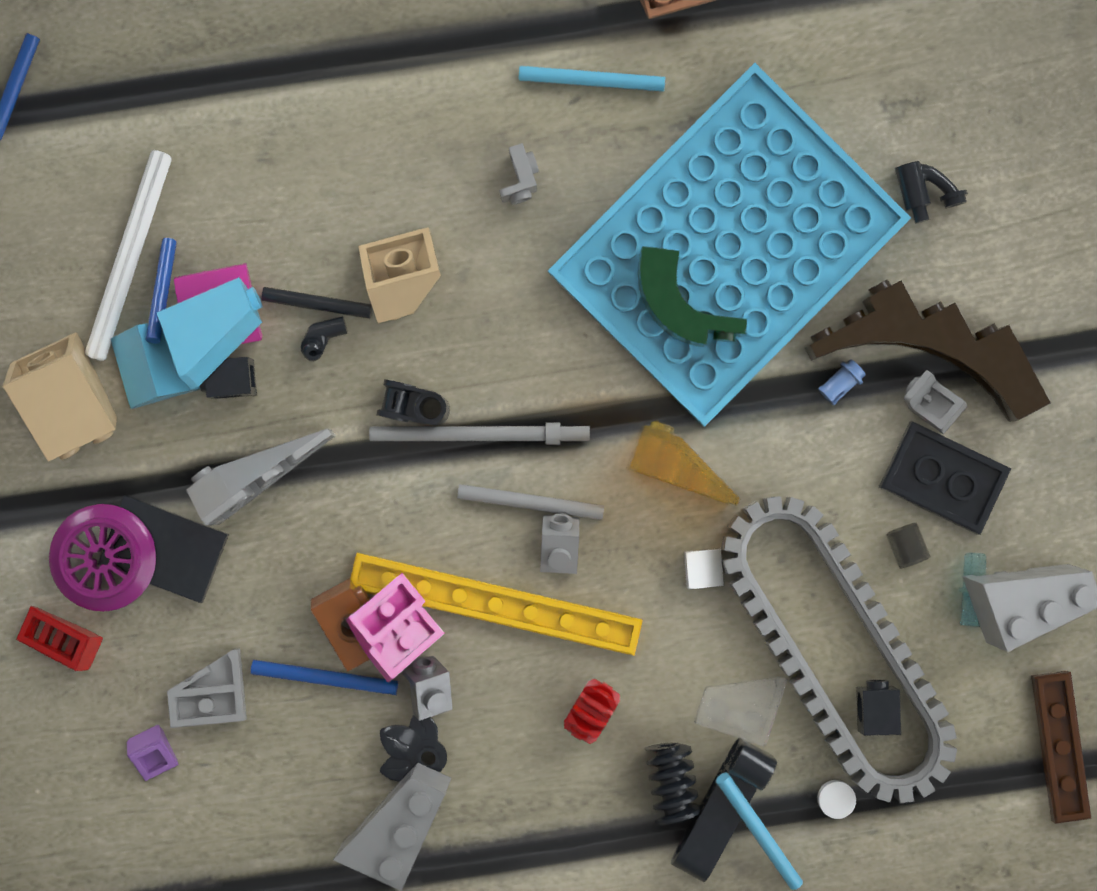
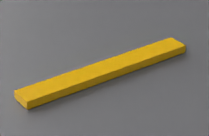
M359 552L356 553L350 579L355 587L361 585L366 593L376 595L403 573L426 601L422 604L424 607L635 656L643 619Z

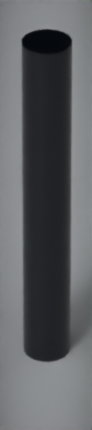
M264 287L261 299L264 302L368 319L372 315V305L367 303Z

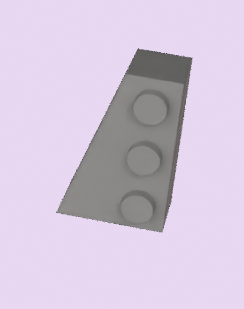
M1070 564L1029 568L1026 571L994 572L995 574L983 576H962L986 643L1006 652L1097 609V585L1092 571Z
M417 763L392 789L379 806L364 819L361 825L342 842L333 860L402 891L445 796L451 777Z

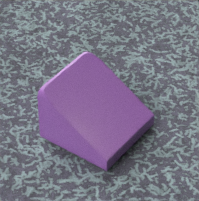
M159 725L127 740V756L145 781L178 765V760L164 731Z

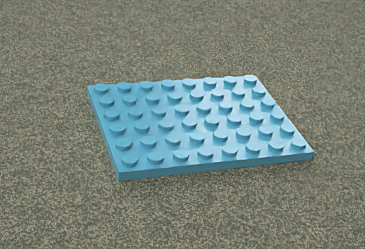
M754 63L548 270V273L659 384L705 427L911 217ZM642 246L679 250L677 284L683 299L693 309L704 314L747 319L746 334L742 337L736 336L735 342H722L713 340V334L708 333L707 345L699 347L684 343L665 332L647 311L640 294L638 262Z

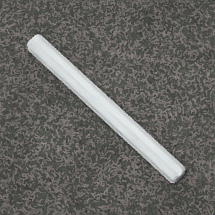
M153 150L150 153L85 350V355L90 358L104 361L107 357L111 338H113L171 163V157L164 152Z

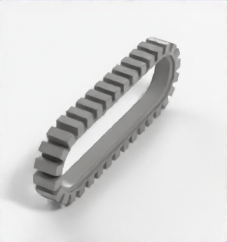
M781 496L763 498L765 512L756 501L745 506L742 509L749 521L747 522L739 516H734L727 526L736 532L738 537L723 536L721 550L734 552L733 557L722 559L724 573L739 572L740 576L729 582L737 596H741L748 591L752 594V596L740 602L747 614L753 616L760 611L763 612V616L753 621L758 632L762 636L767 635L773 630L776 635L765 641L771 653L777 656L785 650L788 654L777 660L782 671L787 676L797 670L800 672V674L789 680L795 692L801 696L811 690L812 693L801 700L807 712L814 716L818 712L824 711L823 714L813 719V721L824 736L834 730L836 731V733L825 739L831 751L838 756L848 750L846 754L837 758L839 764L849 776L857 772L852 780L865 792L869 793L871 790V794L880 800L890 802L893 794L894 798L900 803L913 802L912 787L923 798L936 790L928 778L933 776L944 783L951 773L940 765V761L955 762L957 748L951 744L944 743V741L957 739L954 725L948 721L938 722L949 715L942 702L937 699H933L928 703L925 702L937 695L930 682L922 679L915 684L913 683V681L925 675L919 664L911 659L904 664L901 663V661L912 655L906 643L897 640L891 645L889 644V641L900 635L895 625L887 620L880 625L876 623L888 615L882 604L873 601L867 606L864 602L875 596L869 583L862 581L855 586L852 584L854 580L863 575L858 565L854 562H849L842 567L839 563L851 555L845 544L838 542L829 547L827 542L838 536L832 523H825L817 528L815 525L824 515L814 506H808L801 514L804 501L792 497H786L784 508H782ZM774 519H787L798 524L806 532L919 714L928 733V751L923 762L913 771L901 776L884 775L874 770L867 762L755 580L746 560V551L752 533L763 523Z

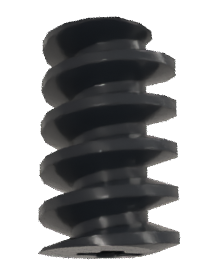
M661 743L644 748L645 751L656 753V756L647 760L646 763L648 766L658 767L657 772L649 775V780L660 782L659 787L651 790V795L660 796L663 800L653 805L654 810L664 811L665 814L656 819L655 823L659 825L674 824L689 820L701 812L700 806L696 803H691L699 797L698 791L688 788L696 783V777L686 773L694 768V763L692 760L684 758L692 753L691 746L681 743Z

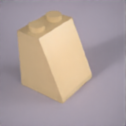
M77 332L10 363L3 388L48 462L57 457L61 460L69 458L80 450V446L91 441L97 444L112 436L113 431L116 429L117 416L90 358L85 355L84 345Z

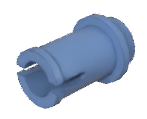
M852 359L847 363L842 362L840 364L842 368L823 386L818 388L820 393L833 406L856 384L861 385L863 383L862 378L866 373Z

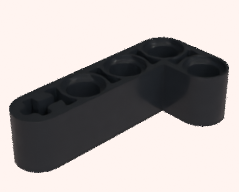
M740 737L737 738L700 804L701 812L692 818L671 859V865L702 882L709 878L741 820L739 814L716 783V778L722 773H728L750 803L756 790L762 791L767 786L776 769L777 760L773 755Z

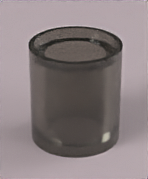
M917 522L904 525L886 533L899 569L918 564L931 557Z

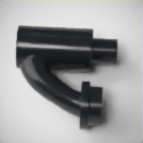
M915 161L895 168L906 211L912 210L915 224L930 220L926 206L930 205L931 201L925 181L931 182L945 194L939 197L940 202H944L945 208L967 203L965 197L968 195L967 190L959 191L956 185L941 171L930 165Z

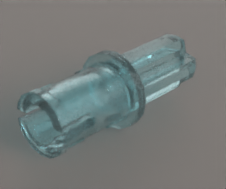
M966 553L964 555L963 576L986 575V554ZM963 580V587H959V592H962L960 625L980 627Z

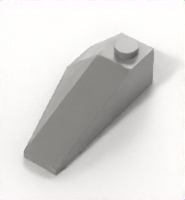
M325 429L220 465L213 470L210 466H207L191 478L194 484L187 489V492L203 523L206 526L220 525L336 435L332 430Z

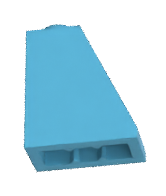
M240 277L157 312L178 376L191 390L199 387L262 323L257 311L262 308L261 300L255 288L248 289Z

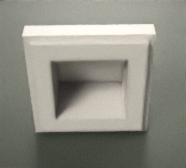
M721 549L684 552L687 589L724 586Z

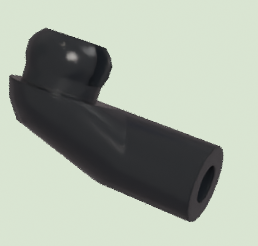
M341 316L313 323L308 328L301 342V352L307 360L316 361L320 359L330 338L348 334L344 317Z

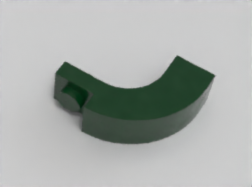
M642 246L638 262L640 294L647 311L665 332L684 343L699 347L707 345L708 333L713 334V340L722 342H735L736 336L742 337L746 334L747 319L704 314L693 309L683 299L677 284L679 250Z

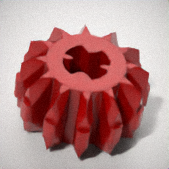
M595 678L588 681L564 720V729L580 741L583 740L588 744L595 742L619 704L620 694L605 682L602 683Z

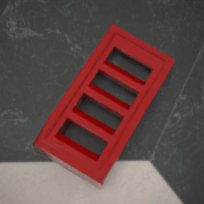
M30 606L16 640L74 671H86L90 669L103 637L38 607ZM43 621L45 625L39 638L36 639L34 638L40 622ZM54 628H56L58 630L50 645L48 644V641L52 635ZM70 635L71 638L65 651L61 650L67 636Z

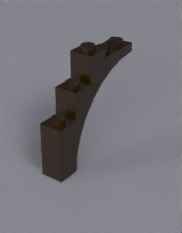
M887 279L868 289L871 296L862 301L868 315H865L863 309L843 319L845 327L834 333L831 327H828L812 335L813 344L805 348L811 361L837 350L863 345H897L924 351L950 362L972 377L994 399L1008 422L1018 421L1051 404L1010 325L997 328L995 323L974 333L977 337V340H975L956 303L944 307L942 301L921 311L924 316L922 319L902 280L891 285Z

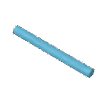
M520 66L519 81L664 91L665 77L531 66Z
M728 773L720 774L716 778V783L791 890L800 888L803 884L802 879Z

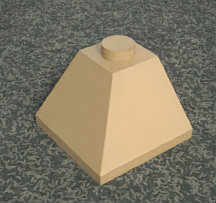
M429 227L359 246L366 290L377 322L397 320L403 316L414 314L441 276Z

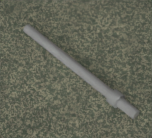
M546 423V426H370L369 438L370 441H546V445H560L561 441H590V426H561L560 423Z

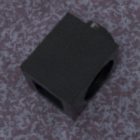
M250 357L226 358L200 385L201 391H206V398L210 399L257 396L254 359Z
M867 680L865 687H856L857 731L864 736L901 735L900 690L894 686H889L888 680Z

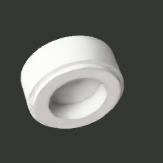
M830 780L819 789L817 801L820 809L827 816L841 819L850 815L854 810L856 796L853 789L847 783L841 780Z

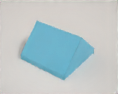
M148 323L136 325L111 338L130 409L200 390V386L191 390L179 378L163 330L160 343L153 344L146 341Z

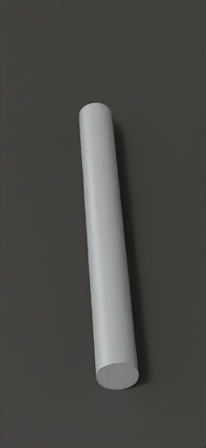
M459 484L457 499L599 520L603 519L604 505Z

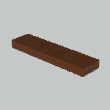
M1061 671L1031 675L1051 821L1057 824L1092 819L1071 672Z

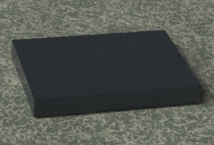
M910 421L879 488L966 530L981 535L1011 468Z
M124 495L120 507L137 516L145 524L154 541L156 565L150 584L198 603H203L229 534ZM111 529L106 541L107 543L114 535L115 530ZM122 535L115 543L114 549L127 543ZM103 549L98 565L109 564L110 559L105 556V549ZM130 549L119 552L117 556L131 559ZM117 562V566L128 573L130 564Z

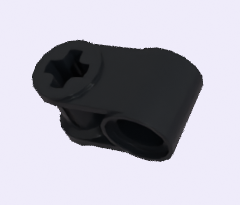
M384 379L383 385L386 387L382 408L377 410L376 416L407 423L410 421L428 426L441 425L448 419L450 406L442 395L433 391L416 388L413 385ZM437 399L441 404V412L436 418L427 419L423 413V406L428 400Z

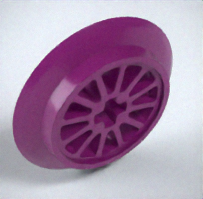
M91 505L74 512L58 527L50 545L49 567L56 586L71 602L92 611H112L131 604L146 590L155 571L156 549L149 530L133 513L115 505ZM95 526L100 527L98 542L92 530ZM111 528L115 530V533L107 543V529ZM83 532H85L90 546L79 539ZM122 535L127 543L114 549L115 543ZM73 544L83 549L85 554L72 553ZM105 549V556L110 559L109 564H102L100 567H97V560L92 558L93 553L101 552ZM130 549L131 559L117 556L119 552ZM70 558L84 559V563L72 568ZM117 562L130 564L128 573L118 567ZM87 567L88 571L80 581L75 573ZM111 571L115 572L123 578V581L120 582L118 585L116 584ZM95 573L93 589L88 587L86 584L92 577V575ZM103 574L109 585L108 590L101 589Z

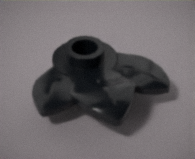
M413 715L409 727L391 725L380 730L382 745L387 754L391 756L380 768V773L386 778L400 782L417 763L438 772L444 769L447 762V751L443 744L438 741V727L431 717L419 721ZM424 752H432L435 755V762L432 764L424 763L422 760Z

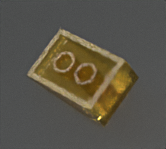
M653 421L650 426L643 425L640 428L626 469L728 505H738L740 498L681 437L673 435L674 427Z

